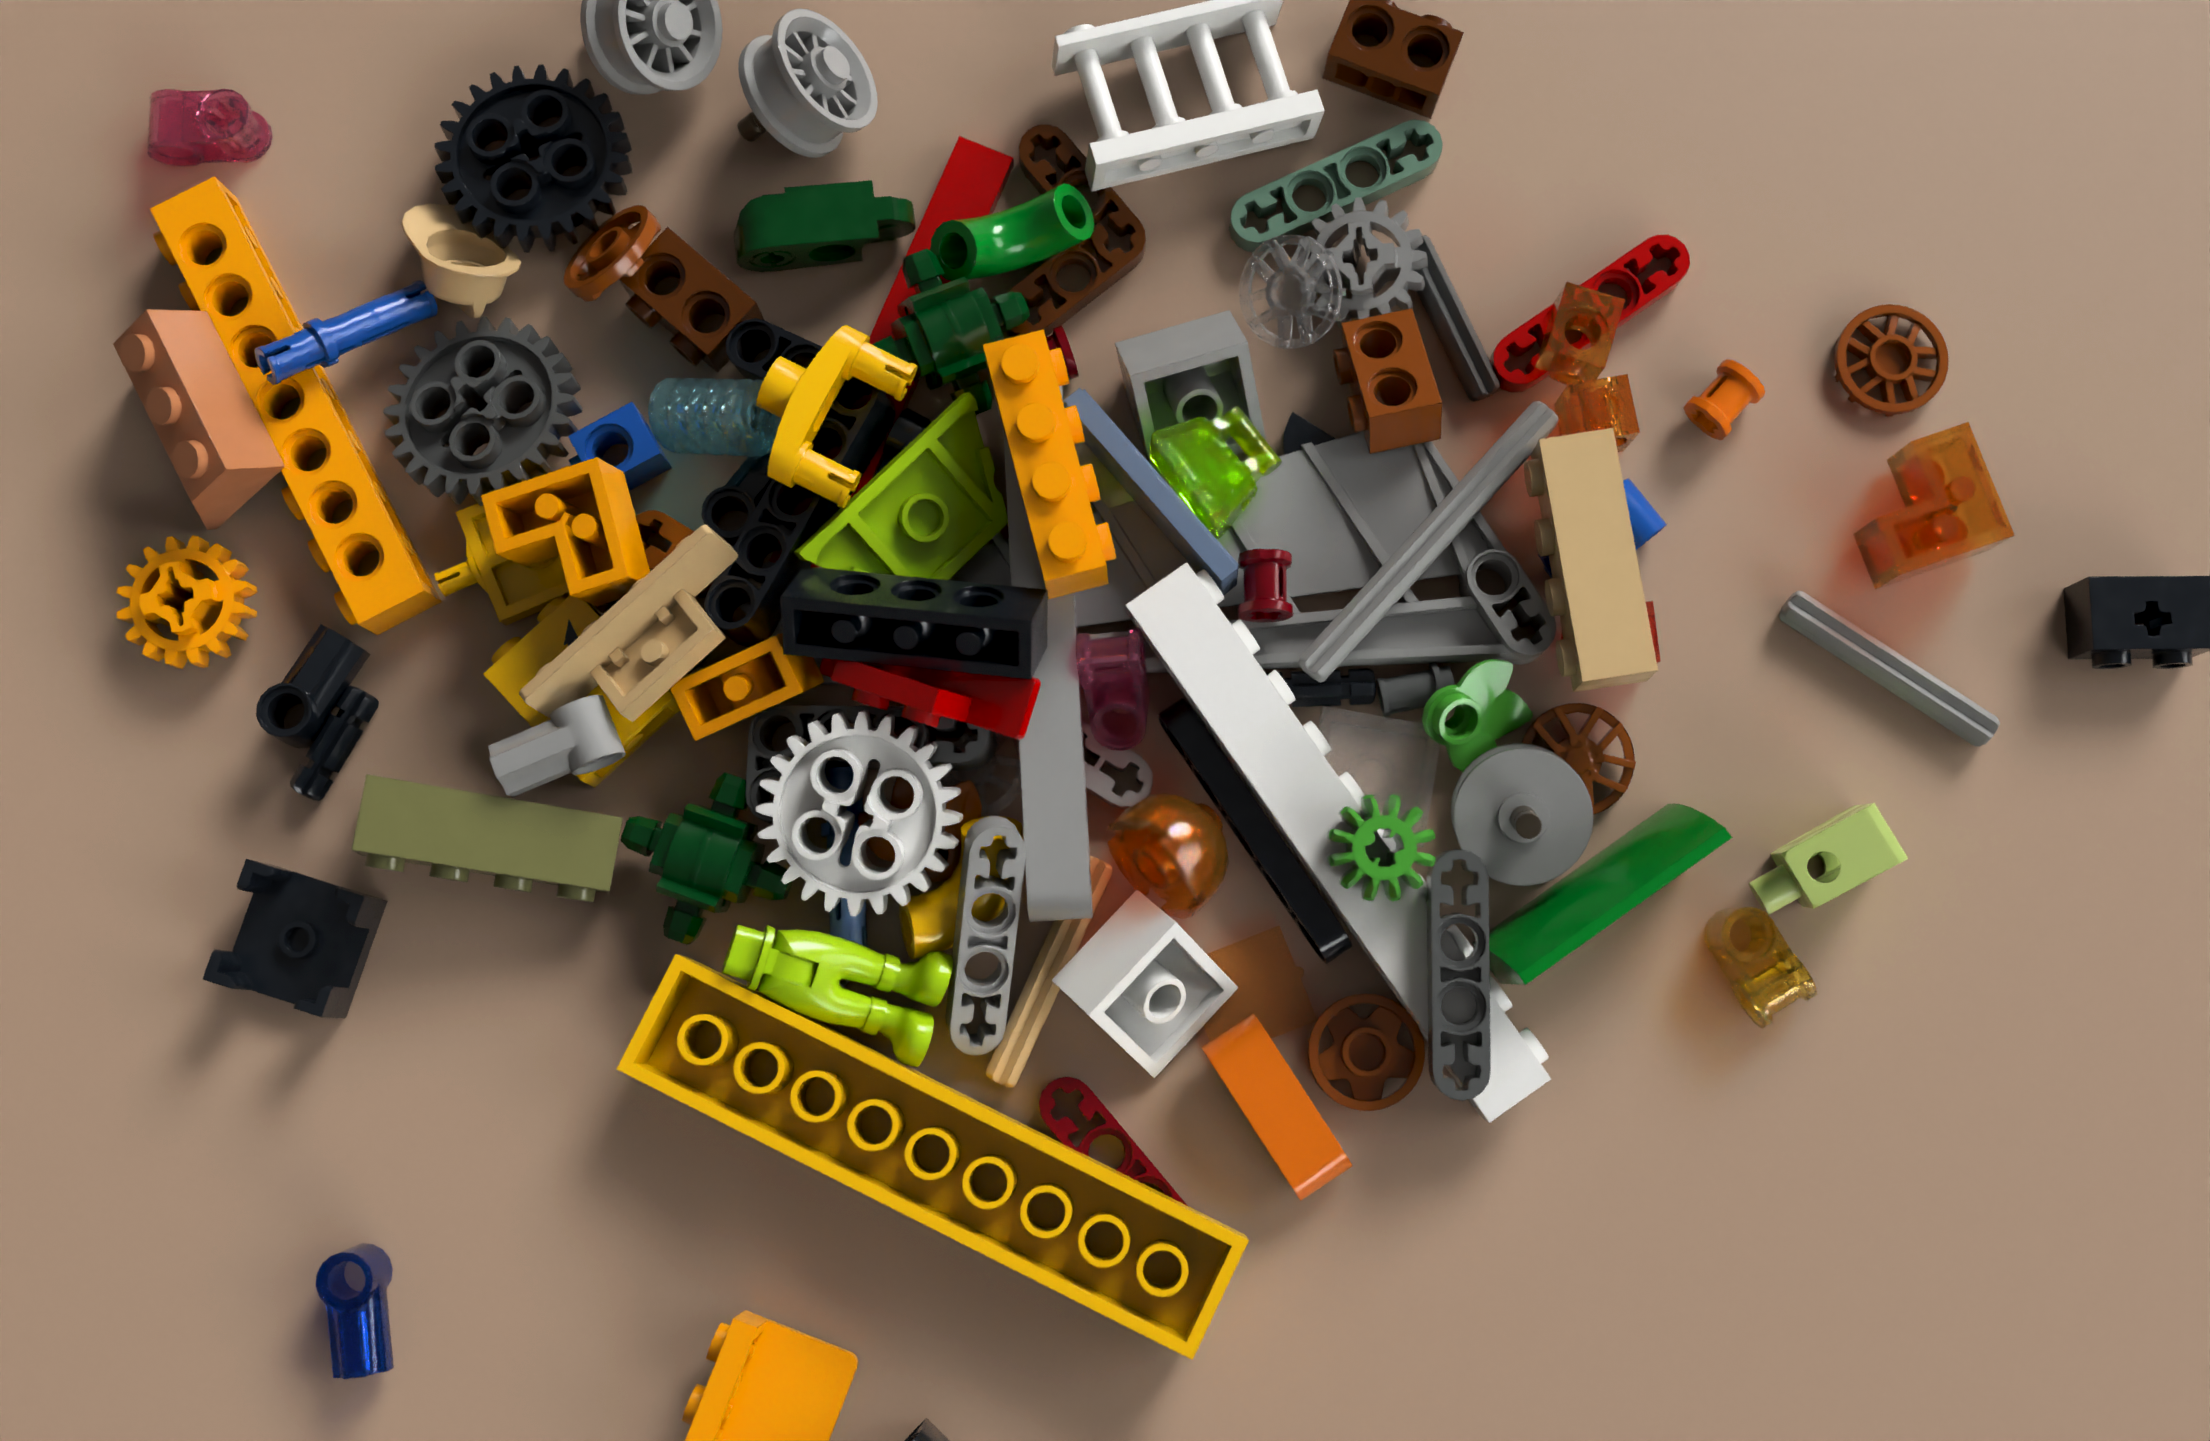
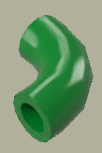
M1061 184L1030 201L1004 211L982 217L943 222L934 232L930 251L936 255L945 273L942 277L947 280L953 281L961 277H965L967 280L990 277L1044 260L1087 240L1094 231L1093 214L1087 200L1079 190L1072 185Z

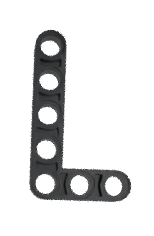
M756 318L744 320L737 324L729 333L726 341V353L730 361L748 383L758 391L767 372L779 356L807 369L822 348V346ZM770 349L769 353L762 360L753 362L758 353ZM852 377L849 381L845 380L812 442V450L824 455L832 447L842 446L840 453L832 460L853 471L860 472L861 480L893 423L895 404L890 395L855 377ZM871 394V398L866 405L859 409L851 410L853 403L858 398ZM772 479L733 547L738 554V558L714 580L704 601L705 612L724 634L736 644L745 647H751L767 640L773 634L782 619L781 595L804 566H812V564L800 560L794 552L841 507L798 484L790 488ZM812 497L810 505L805 511L792 515L793 508L799 501ZM781 549L777 562L768 568H762L766 556L774 550ZM745 602H751L746 616L739 621L732 622L733 613L738 606Z

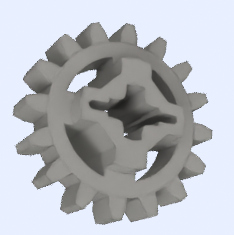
M1362 197L1355 198L1353 212L1345 214L1343 209L1336 203L1331 206L1334 218L1332 222L1327 224L1318 218L1312 221L1314 231L1318 237L1316 240L1310 238L1301 239L1300 247L1302 253L1310 259L1297 262L1296 266L1300 277L1310 279L1301 286L1306 300L1320 297L1315 309L1321 318L1335 310L1338 328H1341V323L1349 322L1351 317L1363 319L1391 313V309L1396 305L1404 310L1413 307L1412 300L1407 291L1409 289L1414 291L1424 289V277L1414 270L1427 267L1428 258L1426 252L1415 250L1423 243L1420 229L1405 232L1409 224V218L1404 210L1389 218L1387 201L1381 199L1375 206L1374 211H1366ZM1372 230L1387 235L1398 247H1395L1394 243H1382L1372 235ZM1348 233L1336 248H1330L1340 237ZM1362 245H1364L1366 255L1370 259L1366 266L1367 272H1364L1363 285H1361L1358 273L1354 269L1358 265V257H1361ZM1388 281H1395L1387 291L1376 297V294ZM1326 282H1331L1332 286L1343 285L1352 293V300L1335 293Z

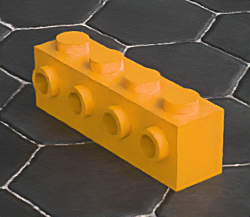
M1044 329L984 344L983 349L1044 585L1048 590V600L1109 584L1106 561L1117 559L1108 523L1096 525L1090 503L1101 500L1092 463L1080 466L1074 444L1085 442V437L1076 405L1065 408L1059 386L1070 383L1061 348L1049 350Z

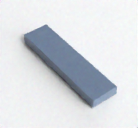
M1079 388L1063 400L1065 408L1076 405L1085 437L1084 443L1193 568L1197 572L1205 569L1215 581L1223 596L1237 585L1239 564L1086 390Z

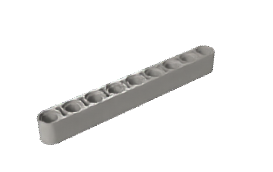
M1059 386L1062 400H1064L1063 386ZM1003 428L1011 586L1046 589ZM1075 593L1048 600L1047 648L1033 675L1034 678L1040 680L1041 686L1025 737L1019 740L1029 922L1093 918Z

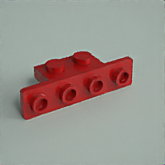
M824 658L820 665L821 674L831 677L832 681L854 688L851 700L883 710H888L890 700L904 704L902 717L922 724L938 727L942 716L966 722L1018 740L1025 737L1041 686L1040 680L1034 677L1032 679Z

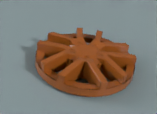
M1893 304L1869 308L1853 318L1836 340L1834 356L1837 373L1835 375L1836 383L1840 381L1842 387L1849 395L1848 400L1854 403L1856 401L1871 411L1885 414L1886 417L1913 412L1938 393L1946 379L1949 357L1944 338L1930 319L1912 308ZM1888 316L1883 333L1868 320ZM1899 318L1906 319L1912 323L1906 337L1895 334ZM1856 328L1872 342L1870 347L1851 337ZM1920 329L1931 341L1933 347H1914L1913 344ZM1846 350L1860 358L1861 361L1847 367ZM1918 359H1936L1935 370L1917 367ZM1861 370H1866L1872 379L1859 388L1851 375ZM1914 380L1931 382L1925 393L1919 396ZM1900 384L1907 402L1896 403L1893 385ZM1879 385L1882 401H1878L1866 393Z
M1584 703L1559 705L1537 717L1526 730L1521 743L1532 744L1533 739L1538 734L1551 751L1566 761L1580 776L1589 792L1593 815L1611 807L1628 789L1636 764L1633 745L1622 723L1601 707ZM1579 712L1589 714V717L1577 734L1565 714ZM1556 717L1567 735L1566 738L1558 743L1543 727V725ZM1600 718L1611 729L1596 744L1588 738V735ZM1616 736H1618L1621 742L1624 759L1603 754V751ZM1602 762L1623 766V772L1618 783L1599 774ZM1593 781L1613 789L1606 798L1594 804Z

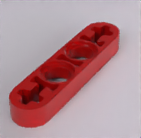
M1670 235L1650 237L1506 335L1496 345L1490 357V362L1500 381V388L1511 393L1523 392L1532 388L1670 293L1687 274L1690 266V255L1686 246L1678 238ZM1653 256L1657 260L1667 256L1672 262L1667 273L1659 270L1648 277L1641 286L1636 276L1644 272ZM1609 283L1621 286L1628 296L1627 307L1621 311L1605 309L1598 301V288ZM1558 316L1573 318L1581 329L1580 339L1573 344L1557 342L1550 333V321ZM1537 341L1542 351L1530 360L1525 368L1526 375L1520 369L1509 372L1504 365L1510 357L1508 351L1515 357H1519L1532 349Z

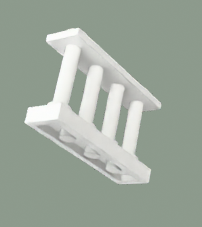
M1210 0L1097 27L1090 24L1077 25L1068 29L1064 34L1055 36L1051 64L1054 76L1078 71L1099 136L1096 142L1089 143L1085 173L1091 192L1315 138L1325 111L1318 90L1298 94L1296 91L1290 90L1269 26L1276 25L1283 0ZM1246 32L1268 97L1265 102L1245 107L1234 103L1213 39ZM1186 45L1191 46L1212 110L1209 115L1190 120L1178 117L1157 52ZM1134 58L1156 125L1152 129L1129 134L1127 131L1121 130L1101 65Z

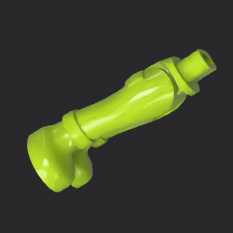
M737 924L721 972L746 980V988L753 991L757 989L760 983L758 991L776 1004L797 1014L828 1024L858 1028L861 1032L873 1036L879 1031L891 1041L894 1055L899 1062L904 1065L918 1067L923 1061L931 1041L934 1026L932 1014L911 1007L888 1004L886 999L855 992L840 986L839 982L841 979L873 986L874 989L886 993L894 991L913 1001L936 1007L943 999L953 968V957L941 951H931L916 962L900 963V957L887 953L881 954L856 942L830 934L809 930H778L775 937L774 927L766 925L762 932Z

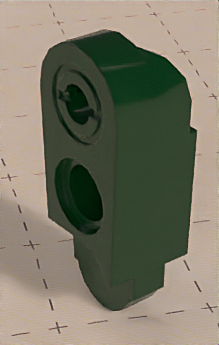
M872 180L784 187L785 193L762 195L754 198L740 211L733 234L736 262L741 268L749 271L773 272L863 261L862 248L867 243L892 241L914 232L916 224L913 204L904 198L892 196L874 197Z

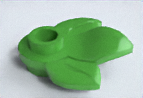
M1489 659L1475 664L1464 674L1457 685H1448L1437 690L1424 707L1422 723L1426 734L1435 742L1446 746L1451 764L1462 772L1479 755L1497 747L1495 739L1517 729L1533 717L1532 711L1524 700L1506 688L1513 672V663L1509 661ZM1455 707L1453 716L1445 721L1448 713Z

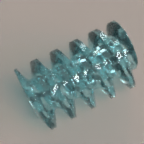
M666 378L655 386L648 406L649 424L656 440L663 448L675 454L764 456L772 450L781 418L756 406L758 392L764 379L753 381L751 379Z

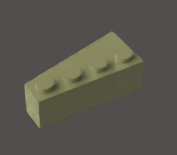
M366 774L352 850L359 855L366 856L365 866L403 872L405 862L431 866L430 877L468 882L469 872L495 876L493 887L531 892L533 882L558 885L556 897L594 902L596 891L604 893L610 891L623 817Z

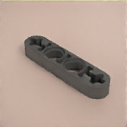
M1454 849L1444 851L1435 857L1434 866H1429L1427 873L1428 1069L1431 1081L1440 1092L1451 1099L1464 1101L1473 1099L1484 1091L1489 1083L1491 1073L1489 878L1487 868L1478 856L1470 851ZM1453 860H1461L1462 869L1473 872V884L1464 885L1461 893L1462 905L1475 904V917L1460 913H1451L1440 917V903L1454 906L1452 886L1441 883V873L1452 870ZM1462 923L1468 926L1474 933L1475 948L1471 955L1465 959L1451 960L1442 951L1440 944L1441 936L1450 925ZM1466 988L1475 997V1013L1465 1023H1450L1442 1014V999L1451 989ZM1443 1031L1458 1036L1477 1032L1476 1044L1463 1041L1464 1060L1476 1066L1475 1075L1465 1076L1463 1087L1456 1088L1454 1080L1449 1076L1443 1075V1066L1454 1064L1455 1044L1451 1041L1441 1044V1032Z

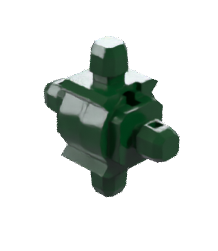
M924 249L905 257L902 267L908 289L914 287L916 295L908 297L897 306L898 314L901 318H898L891 324L894 339L892 336H888L872 345L908 363L916 364L918 368L913 381L925 377L927 387L930 390L952 383L955 392L951 393L950 396L953 402L962 393L970 392L976 399L978 406L975 415L990 410L992 397L987 380L981 381L978 372L988 369L983 345L1003 340L1002 333L1026 321L1030 313L1022 293L1011 291L989 299L982 287L970 291L969 281L965 277L942 284L940 277L945 273L936 255L929 249Z
M726 772L716 780L708 797L714 800L711 809L702 805L688 803L684 808L683 815L670 813L663 828L662 821L643 816L629 817L621 835V842L628 849L646 857H650L653 852L649 872L662 876L656 885V892L677 899L675 907L668 906L663 924L664 936L687 945L692 944L702 931L707 918L702 916L704 909L713 913L727 912L731 902L745 903L751 888L754 889V896L773 901L783 900L787 898L793 883L792 881L784 884L781 881L788 868L775 862L768 863L767 860L764 864H760L764 855L765 845L753 841L758 832V825L737 818L740 809L746 811L748 807L746 801V779Z

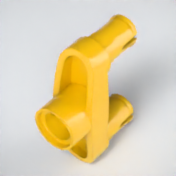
M848 325L842 326L830 337L807 369L779 356L767 372L756 399L757 407L781 418L770 454L768 477L790 488L798 484L836 503L837 506L843 509L851 499L849 493L850 491H855L861 473L856 470L853 471L813 451L812 442L844 381H849L852 377H855L901 402L907 393V388L905 387L906 385H911L918 368L916 364L908 363L870 344V337Z

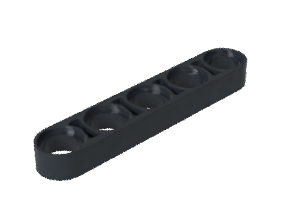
M1181 698L1157 714V718L1167 736L1321 960L1328 964L1350 949L1352 943L1345 930L1188 702Z

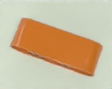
M1254 1013L1201 1047L1300 1201L1353 1167L1344 1150Z

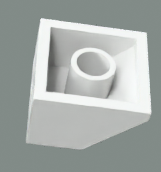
M1138 890L1124 902L1052 979L1068 997L1153 1078L1165 1068L1239 988L1176 921Z

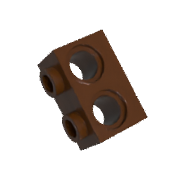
M1349 0L1328 52L1322 79L1431 119L1464 32L1452 28L1449 22L1438 16H1419L1400 9L1392 0ZM1359 34H1369L1374 36L1380 44L1374 47H1366L1359 44L1354 37ZM1414 54L1426 55L1435 65L1426 68L1419 67L1410 60L1409 56Z
M667 226L641 256L645 263L632 277H621L619 279L630 296L625 305L649 328L652 329L659 322L671 332L674 337L669 343L692 365L697 366L703 360L718 373L730 360L726 353V341L731 330L744 320L754 318L764 320L757 302ZM663 278H680L678 287L672 293L667 295L654 294L655 286ZM720 314L725 316L722 326L715 332L700 333L697 331L698 324L707 315Z

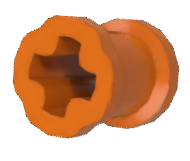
M1728 359L1722 361L1717 367L1716 372L1718 376L1699 397L1693 396L1683 407L1685 414L1694 425L1700 428L1706 435L1717 440H1723L1732 431L1731 423L1749 403H1758L1765 395L1764 386L1749 369L1736 361Z

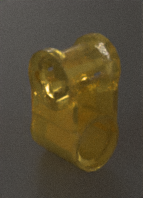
M1756 907L1725 908L1717 911L1708 920L1705 927V942L1708 950L1712 953L1729 980L1739 1004L1756 1025L1764 1029L1773 1023L1772 1015L1799 998L1808 1001L1817 995V988L1810 973L1797 956L1793 954L1776 927L1774 920L1765 911ZM1737 919L1744 920L1751 931L1749 946L1742 952L1738 951L1730 940V929Z

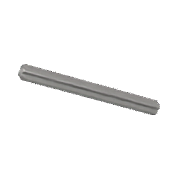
M1534 401L1303 652L1299 659V665L1306 674L1321 683L1333 673L1528 459L1538 440L1547 438L1556 428L1559 418L1552 409L1541 401Z

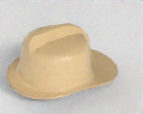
M425 204L415 206L405 212L401 225L406 237L420 255L423 281L429 293L441 300L454 303L470 318H480L485 305L499 299L507 276L519 270L521 260L508 246L505 249L499 247L494 237V230L482 239L478 237L472 226V221L463 224L459 220L454 210L455 206Z

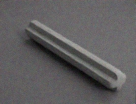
M1795 592L1783 605L1779 614L1781 621L1970 744L1980 747L1985 745L1994 736L2000 724L1995 715L1805 592Z

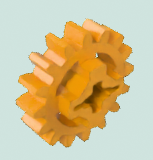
M194 535L188 541L187 547L184 542L173 536L166 537L165 553H160L149 546L144 548L143 552L148 563L143 568L128 564L125 569L135 578L132 586L117 587L116 592L130 600V606L116 612L118 619L129 624H135L126 633V639L139 646L144 645L142 651L144 656L158 662L165 658V664L178 669H183L188 659L191 664L200 668L208 667L209 652L211 651L226 659L231 656L227 641L231 637L246 641L249 636L239 626L241 619L257 617V611L244 605L245 598L258 593L256 586L247 581L240 580L249 570L246 564L237 559L230 560L232 551L220 544L215 543L210 547L208 541ZM196 565L209 567L219 580L204 579L203 573L197 570ZM181 606H184V612H181ZM162 623L170 626L171 632L178 635V640L166 638L156 625Z

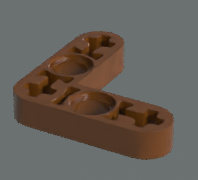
M1049 124L1036 125L1028 129L1022 136L1019 144L1020 167L1025 177L1041 195L1061 184H1068L1073 187L1078 185L1089 186L1085 173L1087 158L1060 128ZM1041 145L1046 151L1054 146L1056 147V163L1064 173L1058 183L1056 171L1048 161L1043 159L1034 163L1035 147ZM1112 187L1096 190L1099 201L1091 209L1095 226L1091 237L1053 255L1008 291L1022 293L1028 308H1032L1044 299L1043 289L1040 286L1045 283L1052 298L1061 305V307L1056 309L1050 298L1037 310L1039 320L1037 324L1032 325L1026 320L1021 325L1006 331L1009 337L1043 329L1047 337L1053 332V328L1064 324L1141 262L1146 248L1145 229L1140 220ZM1109 210L1113 211L1108 214V226L1119 237H1123L1128 233L1131 235L1130 251L1127 253L1119 247L1112 251L1107 249L1109 247V235L1100 224V221ZM1071 264L1083 266L1091 276L1089 284L1078 292L1064 290L1056 280L1058 272L1063 267Z

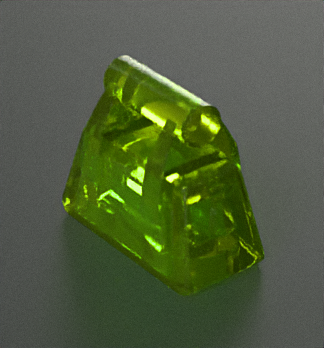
M1239 406L1232 408L1225 415L1208 421L1205 417H1197L1156 430L1152 433L1150 441V460L1183 502L1216 539L1221 538L1240 514L1246 510L1253 497L1256 496L1258 490L1256 482L1262 476H1267L1275 471L1282 463V460ZM1232 436L1249 459L1241 462L1227 445L1226 441Z

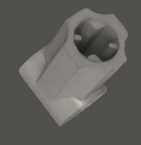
M603 695L587 696L569 702L554 710L550 714L551 720L488 746L491 766L497 780L501 783L508 796L515 797L569 773L580 775L599 770L617 762L626 755Z

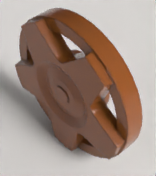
M634 205L606 220L599 226L597 232H593L581 244L571 258L564 273L563 280L565 286L577 297L590 302L595 301L606 288L621 277H632L645 263L641 256L653 238L661 231V225L656 217L645 206Z
M1356 994L1334 1002L1318 1017L1312 1027L1308 1040V1062L1314 1080L1329 1098L1350 1109L1376 1111L1395 1105L1413 1090L1423 1071L1425 1045L1418 1024L1403 1006L1381 995ZM1355 1004H1374L1379 1006L1367 1018L1359 1017L1348 1008ZM1402 1022L1411 1036L1413 1051L1397 1042V1035ZM1327 1025L1333 1038V1044L1318 1054L1320 1037ZM1387 1078H1406L1396 1091L1382 1098L1384 1082ZM1346 1079L1350 1083L1354 1099L1341 1094L1328 1081Z

